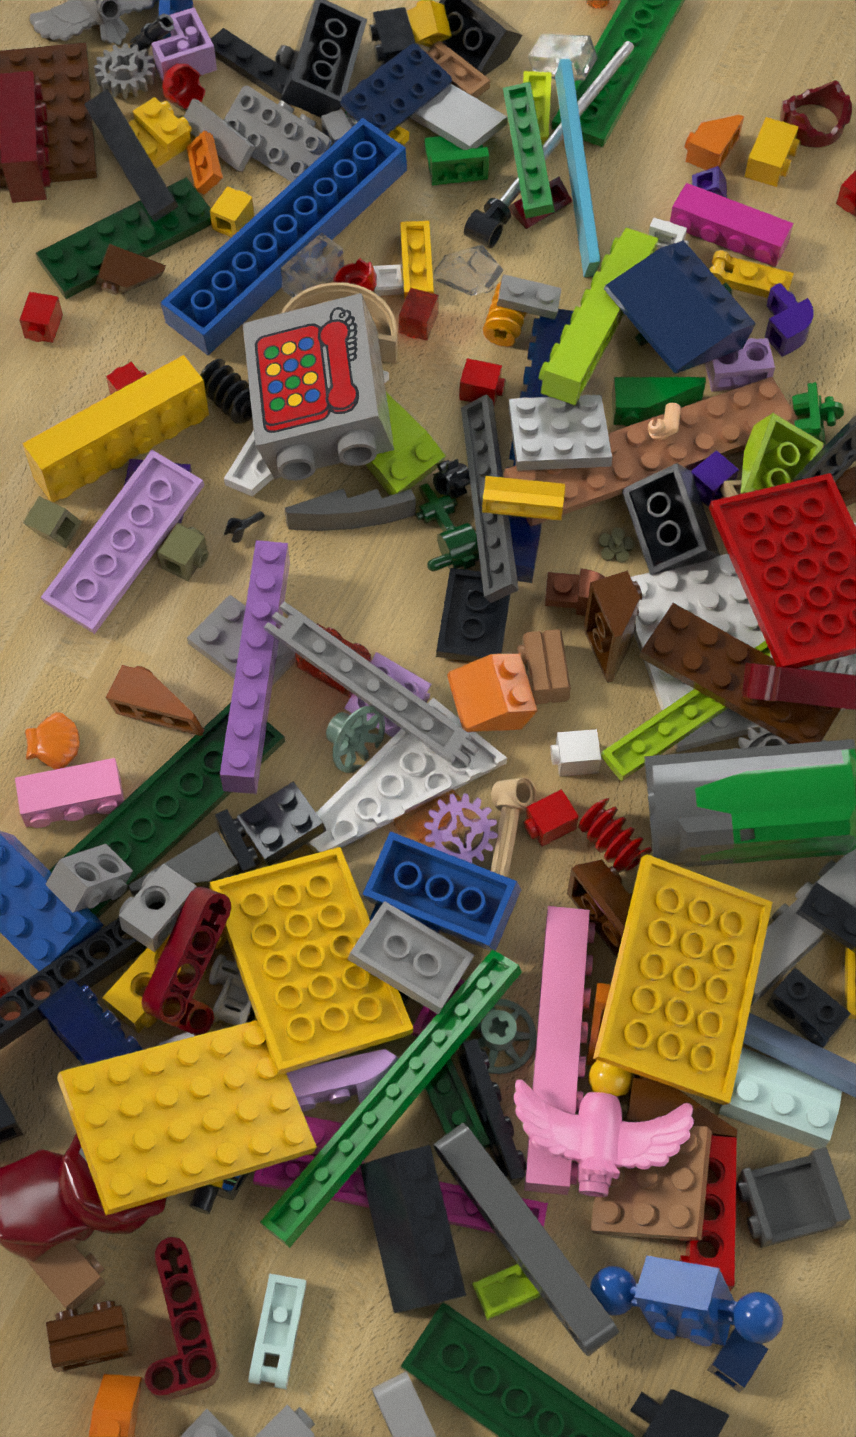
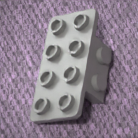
M244 86L223 121L256 146L251 155L253 158L293 182L329 149L332 143L331 138L314 128L316 122L306 115L301 114L300 118L292 114L295 109L282 100L276 104L251 87Z

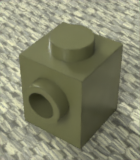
M39 496L23 523L39 536L67 548L82 521L66 508Z
M180 524L176 525L158 551L161 568L186 581L190 580L198 567L201 568L205 564L209 555L205 536L193 527L186 528Z

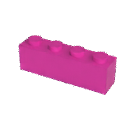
M688 183L684 185L674 202L670 217L671 223L686 227V233L774 267L777 266L789 243L794 224Z

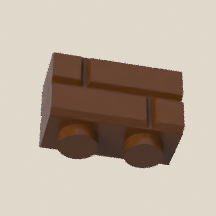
M105 1301L93 1305L92 1312L78 1315V1310L72 1309L56 1313V1320L46 1322L53 1369L56 1372H62L131 1356L133 1352L127 1314L122 1305L115 1306V1301Z

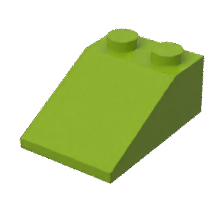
M386 392L394 450L377 454L374 460L365 465L391 496L411 489L435 471L437 464L444 462L446 455L429 433Z
M770 414L753 426L746 444L740 493L743 494L793 482V478L822 450L824 443L778 415Z

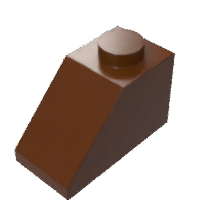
M109 244L96 284L102 285L101 289L107 293L118 295V292L124 294L161 277L166 265Z

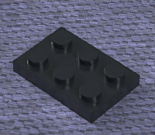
M450 568L436 657L474 662L490 654H502L511 594L490 603L484 597L480 571Z

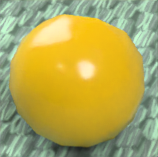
M597 1060L589 1070L588 1082L592 1092H603L618 1097L626 1095L630 1091L633 1074L632 1072Z

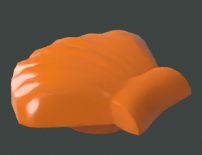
M53 713L37 728L25 730L27 760L37 758L56 770L66 767L78 754L80 746L78 729L75 723L63 713Z

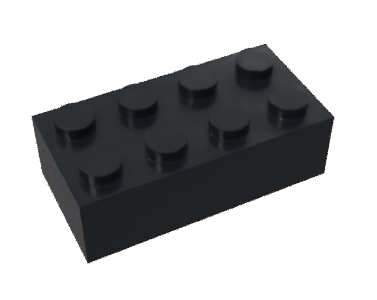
M314 0L305 16L280 100L320 118L330 112L340 110L342 107L340 104L341 99L347 93L367 19L327 0Z

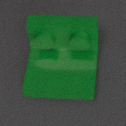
M441 136L424 139L432 186L488 180V147L483 148V145H480L478 148L463 150Z

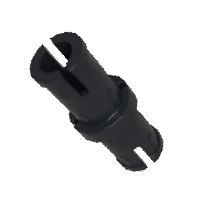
M161 14L153 23L144 25L141 33L131 39L130 48L136 44L139 47V51L143 49L148 50L153 42L162 40L163 36L174 29V26H172L174 24L173 19L167 14Z

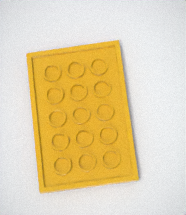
M341 847L210 882L209 889L225 894L231 901L232 909L224 931L258 1024L264 1033L270 1057L273 1058L278 1071L277 1076L412 1034L414 1028L399 991L348 960L350 952L371 921Z
M651 855L643 856L640 861L593 1059L722 1105L730 1104L773 902Z
M257 1020L59 1072L57 1079L106 1215L309 1155L315 1151L317 1146L287 1073L277 1076L278 1071L273 1058L270 1057L264 1033Z

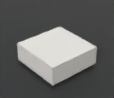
M402 264L373 266L377 275L375 294L378 296L404 294Z

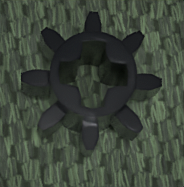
M458 459L451 462L446 460L437 464L439 472L433 474V485L437 492L442 495H449L450 498L453 496L458 498L466 494L467 489L465 486L470 484L468 467L463 463H459Z

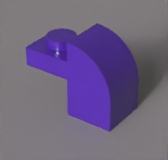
M779 283L770 289L766 307L774 316L769 318L765 338H768L770 344L784 357L800 348L807 340L814 310L808 298L798 303L793 293L787 291Z

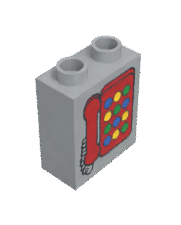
M362 293L243 323L255 446L274 479L282 477L292 481L303 480L313 475L318 468L338 463L360 466L374 460L377 454L394 450L378 332Z

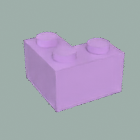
M195 8L169 15L174 21L171 37L152 43L155 67L162 82L165 72L175 64H189L201 75L216 71L214 45Z

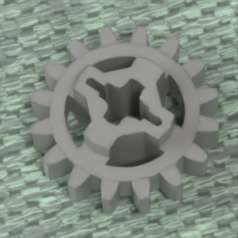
M124 43L123 48L119 49L116 45H113L112 52L104 50V57H97L98 65H94L97 84L102 86L103 91L106 89L111 90L113 97H116L119 93L123 94V98H127L128 93H132L137 97L138 90L141 89L146 92L148 91L147 84H154L153 77L156 76L153 56H148L147 49L139 51L138 45L135 44L132 48H128L127 43Z

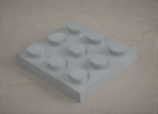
M601 395L580 396L576 405L552 397L509 399V414L517 471L612 466V453Z

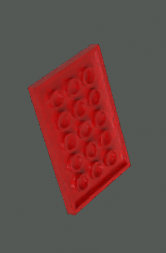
M828 473L711 501L709 510L776 666L797 669L856 654V526L832 474Z

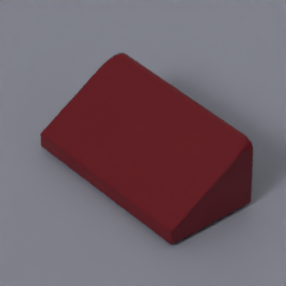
M559 176L549 182L555 212L573 202ZM522 198L508 207L511 214L525 229L553 214L548 213L526 218Z

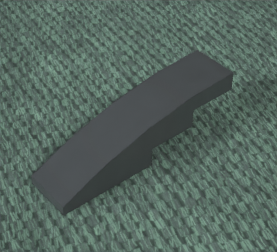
M343 488L286 507V525L288 529L328 531L386 524L415 516L416 498L412 489L385 498H381L378 489L348 498Z

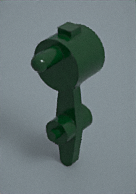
M428 483L420 485L419 491L426 503L419 505V512L416 513V518L418 521L422 519L425 524L436 520L443 531L437 535L441 556L429 560L427 568L435 572L445 567L449 569L464 567V569L475 566V562L480 560L476 530L474 531L469 523L455 527L448 516L455 513L454 506L458 505L456 498L451 499L449 495L437 498Z

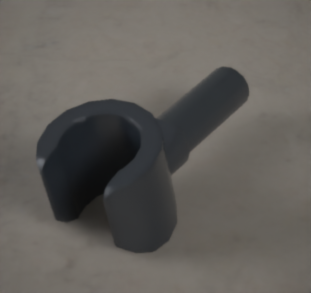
M260 511L243 520L230 518L224 535L231 533L233 534L231 540L233 543L241 542L245 529L265 517L264 513Z

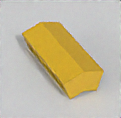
M485 476L482 513L562 521L566 484Z

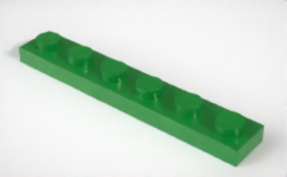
M526 82L504 87L503 93L525 217L530 218L553 213L555 211L531 83Z

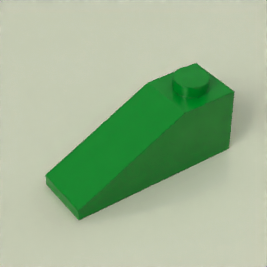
M614 377L612 389L613 425L628 427L665 414V406L668 403H677L682 408L702 400L706 377Z

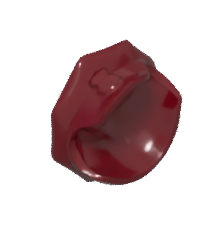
M77 1133L75 1134L69 1148L63 1155L58 1173V1187L61 1198L75 1218L84 1225L99 1232L131 1234L139 1229L150 1217L159 1215L165 1210L167 1197L106 1215L88 1163L79 1153L81 1144Z
M41 1149L0 1168V1245L18 1257L35 1262L50 1248L73 1239L85 1241L94 1232V1229L84 1225L72 1215L61 1198L58 1187V1173L63 1154Z

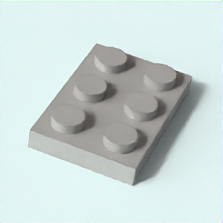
M229 595L187 637V641L190 646L235 679L246 606L232 595ZM280 641L278 643L273 685L301 657Z
M384 901L350 952L348 960L439 1015L471 963L474 954Z

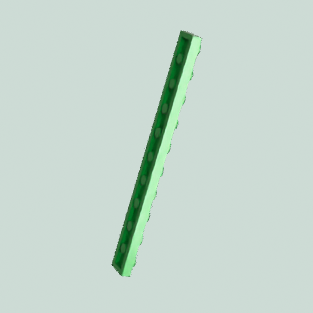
M491 950L444 1005L439 1015L437 1014L260 1221L261 1225L289 1248L296 1242L519 977L522 971L517 963L497 951Z

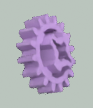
M467 793L463 794L461 801H457L454 794H450V803L448 804L439 799L437 802L440 810L437 812L430 809L428 812L434 818L433 822L424 823L425 828L432 830L431 834L425 836V841H434L435 845L432 848L472 863V857L474 856L483 861L484 856L481 851L483 849L492 851L493 847L488 840L498 836L496 832L490 830V827L497 824L496 819H487L486 817L492 811L490 807L480 809L481 799L478 797L473 803H470ZM462 808L474 811L480 818L469 819L463 815ZM450 811L451 818L446 826L438 829L442 817ZM457 815L465 827L470 826V830L465 831V845H463L461 838L457 834H452L451 832L457 827ZM483 832L480 842L472 849L471 842L476 834ZM451 841L458 845L460 852L449 850L441 842Z

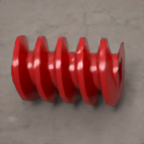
M605 798L587 810L580 820L578 828L581 832L587 833V839L590 842H596L595 848L599 853L605 852L604 859L607 863L614 862L613 867L618 873L629 871L640 864L643 856L650 855L652 849L651 847L643 850L639 849L644 839L642 837L634 840L630 839L635 831L634 827L623 830L622 826L627 819L623 816L614 820L613 817L618 809L615 806L606 810L605 806L609 802V798Z

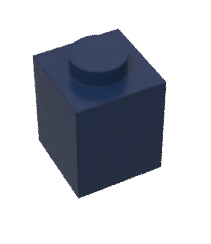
M734 1328L727 1337L725 1346L722 1345L707 1370L739 1393L746 1387L769 1349L762 1344L745 1340Z

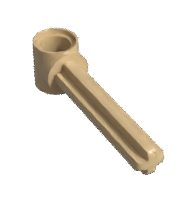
M526 777L497 781L491 791L493 804L496 809L501 811L491 871L505 877L509 876L519 815L525 814L526 807L533 804L536 800L535 785Z

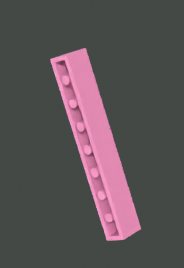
M548 906L532 1090L554 1108L566 1113L575 1114V1112L579 1113L580 1104L583 1099V1091H577L578 1078H584L586 1056H579L580 1043L586 1044L588 1035V1022H582V1010H589L591 989L584 988L585 976H591L593 955L586 954L587 943L594 942L595 922H589L590 910ZM528 1136L524 1191L568 1195L570 1184L577 1185L578 1162H572V1159L565 1160L561 1156H550L547 1151L535 1148L532 1138Z

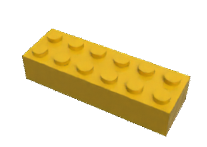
M182 355L22 443L34 480L47 498L54 503L59 499L67 498L82 486L94 483L107 472L122 467L129 459L149 452L154 446L166 439L174 438L179 432L191 425L199 424L204 418L209 416L204 380L187 358Z

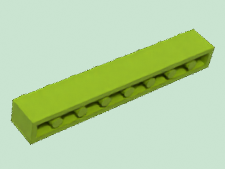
M625 228L620 238L615 237L610 255L606 254L603 258L600 268L601 272H595L591 282V289L586 288L584 291L581 307H575L570 321L571 325L566 324L560 337V344H554L549 358L550 362L545 361L541 367L539 379L543 380L541 394L576 405L625 315L607 294L604 287L654 253L659 238L629 228Z

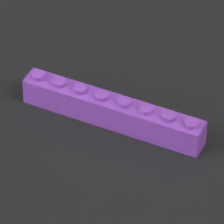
M258 540L255 543L220 770L223 791L257 794L279 643L278 639L265 631L264 626L269 622L278 629L281 627L271 617L275 612L283 616V611L279 607L285 602L290 567L288 543Z

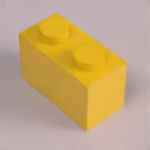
M766 117L748 157L744 177L777 187L781 176L787 177L792 162V160H789V157H795L800 144V140L796 139L798 126Z

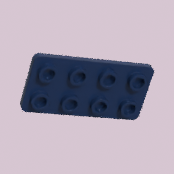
M411 44L385 65H381L367 79L360 81L354 89L342 97L340 104L355 120L360 121L364 118L388 135L449 87L452 77L420 46Z

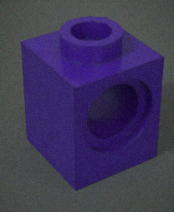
M717 450L691 471L701 501L708 507L711 501L718 500L723 496L720 489L724 481L736 480L739 471L736 466Z

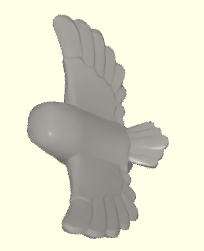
M69 0L51 8V10L32 13L29 20L34 26V31L40 33L42 38L50 37L52 40L60 38L62 41H68L73 35H80L84 29H90L91 26L100 25L102 41L120 45L122 39L129 32L128 26L120 19V16L124 13L130 14L132 11L141 12L143 9H151L154 6L153 2L157 0Z

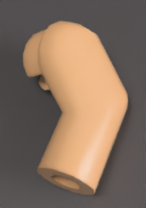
M668 403L665 406L664 419H658L656 423L654 420L649 422V435L653 439L663 440L678 431L681 406L677 403Z

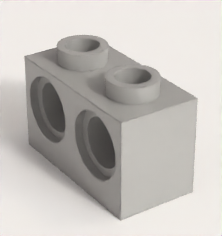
M103 844L59 859L45 885L74 913L87 907L91 909L108 899L115 900L120 897L127 889L126 882L133 870L107 844Z

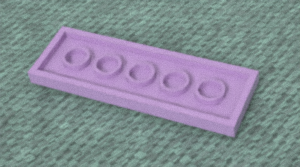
M151 450L41 596L42 601L95 634L204 487L203 480Z

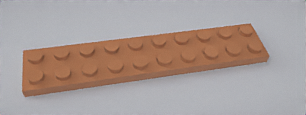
M771 376L682 407L678 431L663 440H655L649 435L648 424L651 420H654L655 423L658 419L663 420L664 414L608 433L612 453L611 467L517 471L516 466L504 470L503 477L566 484L562 515L621 495L625 487L676 463L690 470L697 467L716 450L724 457L745 450L753 426L772 413L794 426V421L799 419ZM526 517L530 526L551 520Z

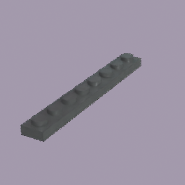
M486 394L461 407L483 591L484 597L492 603L518 591L519 588L509 515L482 513L485 476L503 477L493 401Z

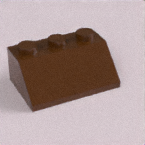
M628 570L590 582L583 630L607 683L614 681L631 646L633 632L636 631V616L639 615V601L642 600L641 588L637 581H632Z
M602 859L578 864L571 868L567 895L578 909L590 910L589 922H595V931L617 958L633 893L629 894L626 891L617 870L612 866L608 868Z

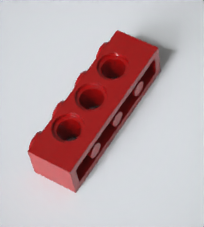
M711 1135L708 1169L716 1174L717 1182L707 1183L705 1205H709L715 1210L716 1219L712 1221L703 1219L701 1241L681 1240L686 1241V1255H680L679 1261L719 1268L731 1292L735 1287L737 1137ZM700 1242L712 1244L716 1252L715 1257L705 1258L700 1255L697 1244Z

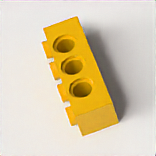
M224 929L217 942L216 949L221 948L227 941ZM170 935L156 952L147 948L102 997L107 1009L138 1034L144 1027L149 1028L157 1020V1018L144 1012L141 1002L142 997L138 994L143 987L148 985ZM181 967L179 968V970H178V972H177V976H178V974H179L180 971H181Z

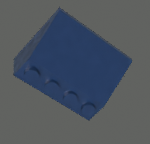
M684 240L661 247L604 287L607 294L675 374L743 349L756 325L753 319Z

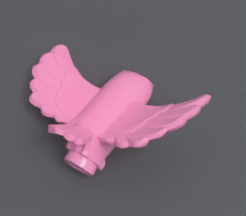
M519 1079L515 1083L514 1102L517 1106L515 1112L517 1117L523 1122L524 1131L532 1138L535 1148L547 1151L552 1157L561 1156L565 1160L572 1159L578 1162V1192L583 1195L607 1197L612 1177L615 1179L619 1178L620 1171L617 1168L626 1167L632 1169L638 1167L642 1170H647L651 1166H665L669 1162V1157L677 1154L680 1150V1145L690 1138L689 1130L694 1123L691 1116L693 1107L690 1103L682 1104L672 1112L649 1121L626 1122L622 1119V1108L619 1099L612 1094L603 1092L587 1093L580 1104L579 1114L576 1115L554 1108L545 1100H542L523 1080Z

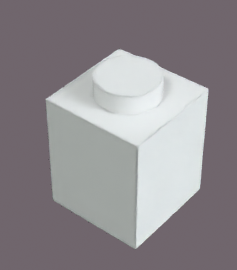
M597 729L557 732L556 745H551L550 752L552 765H558L559 776L599 773L601 754Z

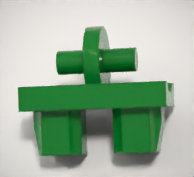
M817 382L808 383V392L794 395L792 400L796 416L810 413V417L795 420V426L825 445L824 421H827V426H835L836 420L844 415V406L834 401L832 396L826 397L825 403H822V398L818 395Z

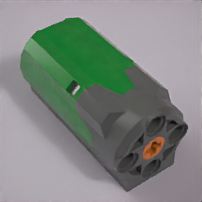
M854 739L645 756L653 857L672 864L680 863L688 867L846 855L856 849V749Z

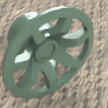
M373 706L361 707L351 715L345 712L338 713L328 724L326 737L328 741L334 744L333 761L335 766L345 773H352L362 766L353 765L356 761L355 752L364 761L369 758V752L364 746L365 742L375 743L377 749L384 738L385 718ZM367 713H374L375 715L367 721ZM379 723L378 734L368 733V730L376 728ZM346 754L345 765H343L340 757Z
M499 999L483 1018L482 1022L475 1028L476 1031L481 1032V1038L477 1040L479 1048L482 1049L486 1046L490 1049L489 1069H487L489 1073L505 1074L522 1067L533 1054L537 1037L534 1022L528 1012L515 1002ZM495 1006H505L513 1009L514 1012L509 1014L503 1010H496ZM519 1015L527 1023L529 1033L516 1031V1020ZM530 1040L527 1051L519 1058L512 1044L514 1041ZM503 1050L515 1062L505 1067H494L499 1051Z

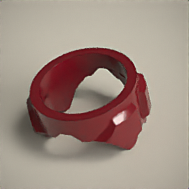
M834 80L782 101L780 121L798 126L796 139L800 140V145L812 148L825 147L833 144L841 137L844 126L850 123L853 104L850 96L846 95L843 91L841 84ZM804 105L825 107L835 115L838 124L828 134L822 131L819 132L811 126L806 114H798L795 109Z

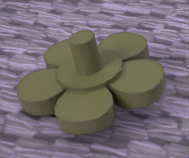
M614 528L611 536L603 533L599 538V544L605 547L601 551V556L607 561L612 560L614 555L620 563L627 561L629 558L627 551L633 550L635 546L634 539L631 537L624 538L625 531L622 528Z

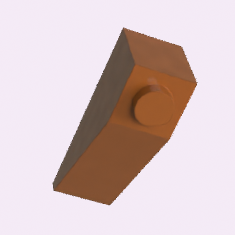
M125 665L121 666L105 697L116 714L202 736L204 729L195 714L157 679L149 669L142 666H136L135 668Z

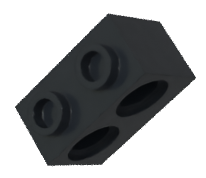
M794 968L779 984L767 1003L770 1009L806 1039L822 1048H825L838 1033L851 1014L797 968Z

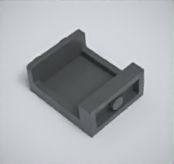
M827 1147L812 1150L809 1156L751 1171L750 1167L742 1169L738 1176L739 1181H736L738 1198L741 1203L746 1202L750 1217H747L749 1232L753 1239L758 1238L761 1248L842 1227L851 1219Z

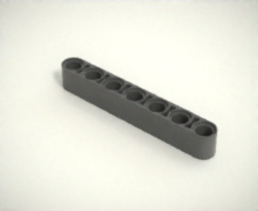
M462 1123L435 1142L433 1148L443 1164L579 1348L587 1356H590L619 1334V1330L612 1318L471 1130Z

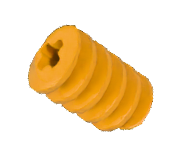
M500 282L494 291L495 294L483 326V334L491 343L507 347L513 346L515 338L520 336L521 327L525 322L524 318L527 313L497 306Z

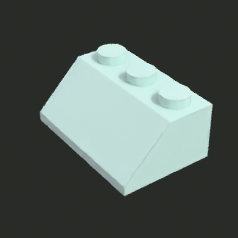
M742 1047L730 1104L721 1105L719 1114L811 1148L819 1149L826 1147L830 1141L840 1108L842 1091L779 1060Z

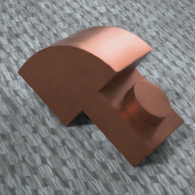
M582 568L580 569V575L548 572L545 606L576 609V615L585 616L590 582L605 578V576Z

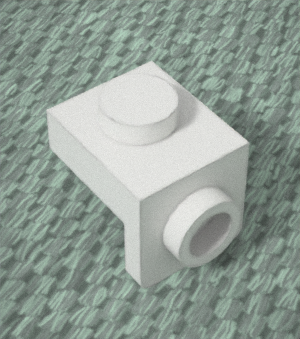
M653 218L649 235L659 238L658 249L682 240L689 246V241L685 240L686 227Z

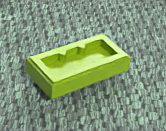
M518 1264L472 1283L487 1321L542 1297Z

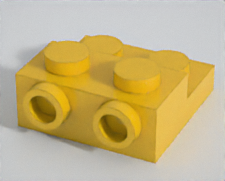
M154 97L132 111L134 119L128 123L156 168L186 150V147L191 143L190 132L192 129L189 122L184 117L178 119L167 101L160 102Z

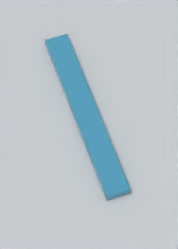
M560 59L555 80L583 277H593L601 261L574 75L570 59Z

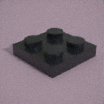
M294 781L236 816L241 821L244 830L268 866L273 865L327 831L323 822Z

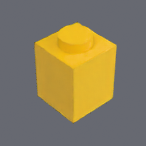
M421 0L416 3V7L407 11L415 43L430 47L437 41L442 42L452 37L443 4L432 0Z
M227 186L210 209L212 230L233 237L255 216L253 197L244 191H238Z

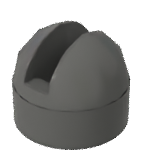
M281 45L276 53L275 62L289 70L295 50L289 46Z

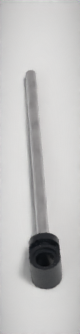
M626 41L578 100L579 117L633 51L634 45L631 42ZM562 122L542 146L545 160L564 138ZM518 177L500 200L490 198L484 205L485 213L478 209L471 213L464 227L463 233L465 236L489 249L496 245L504 225L511 218V211L508 207L521 192Z

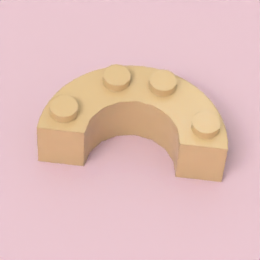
M335 282L313 286L292 298L281 312L285 313L362 293L377 328L381 360L392 363L397 361V325L390 307L381 297L364 287L350 283Z

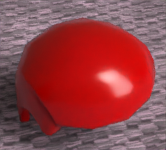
M175 64L164 74L162 89L165 98L173 106L184 110L188 109L192 99L199 100L202 103L206 90L199 82L201 74L189 64Z
M359 258L356 263L347 264L338 269L333 278V283H350L373 292L377 286V275L371 261L366 263L363 259Z

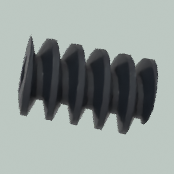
M223 359L213 360L205 366L200 374L204 380L207 397L214 401V404L221 408L236 424H242L253 419L249 383L241 380V376L237 372L233 373V368L230 365H225L226 361Z

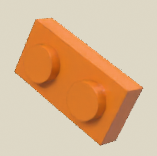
M204 130L186 149L195 189L205 195L218 184L223 176L213 134Z

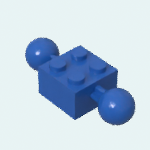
M646 1256L639 1283H636L634 1277L626 1269L618 1266H608L599 1270L594 1275L590 1284L591 1292L610 1316L622 1315L633 1306L640 1307L652 1331L665 1339H675L677 1336L690 1339L695 1344L701 1346H711L712 1343L725 1346L730 1325H735L737 1332L745 1340L756 1344H763L773 1340L780 1333L783 1326L782 1309L772 1296L762 1292H752L744 1295L738 1302L734 1301L720 1269L715 1267Z

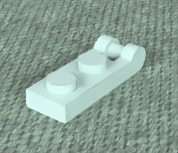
M269 1274L248 1383L260 1385L261 1381L275 1383V1388H287L307 1285L306 1280ZM266 1354L279 1356L277 1368L264 1365Z

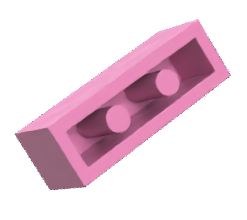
M115 758L15 778L20 815L26 827L42 828L55 821H76L82 819L85 815L94 813L110 814L124 801L120 772Z

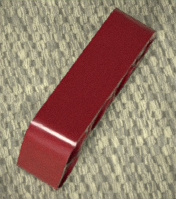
M746 663L742 696L759 700L784 701L856 710V675Z
M198 887L190 892L141 1000L142 1008L148 1015L193 1035L207 1033L214 1022L213 1010L208 1005L192 998L231 913V901L225 894L205 887ZM181 967V971H180V973H179L178 976H177V972H178L179 968ZM167 1000L165 1006L162 1008L164 1001Z
M168 1237L157 1245L155 1261L178 1354L157 1360L148 1367L145 1373V1384L148 1390L157 1399L163 1401L209 1388L218 1380L220 1374L219 1362L193 1259L186 1244L176 1237ZM176 1250L179 1255L177 1262L181 1274L175 1275L174 1269L168 1261L170 1252ZM187 1285L192 1288L191 1297L187 1301L178 1303L173 1300V1294L178 1287ZM190 1322L201 1324V1333L194 1340H186L182 1337L183 1328ZM200 1359L209 1360L211 1362V1369L207 1376L203 1378L193 1377L191 1372L193 1364ZM162 1371H171L174 1375L172 1385L165 1390L156 1389V1376Z

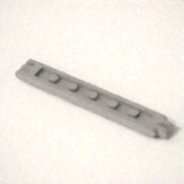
M283 602L279 607L289 616L288 618H285L278 612H275L271 617L281 626L279 629L269 622L264 626L265 631L369 706H373L379 713L447 762L452 764L456 759L461 764L467 766L471 759L461 751L464 749L474 756L479 749L469 742L472 736L288 603Z

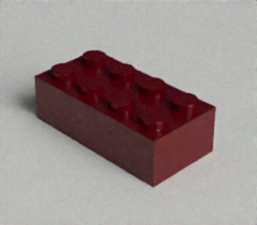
M34 71L0 74L1 164L12 203L47 200L46 188L51 187L49 169L46 170V165H50V154L48 147H45V144L49 143V132L47 125H44V122L48 121V110L46 103H41L44 100L43 88L41 83H36Z

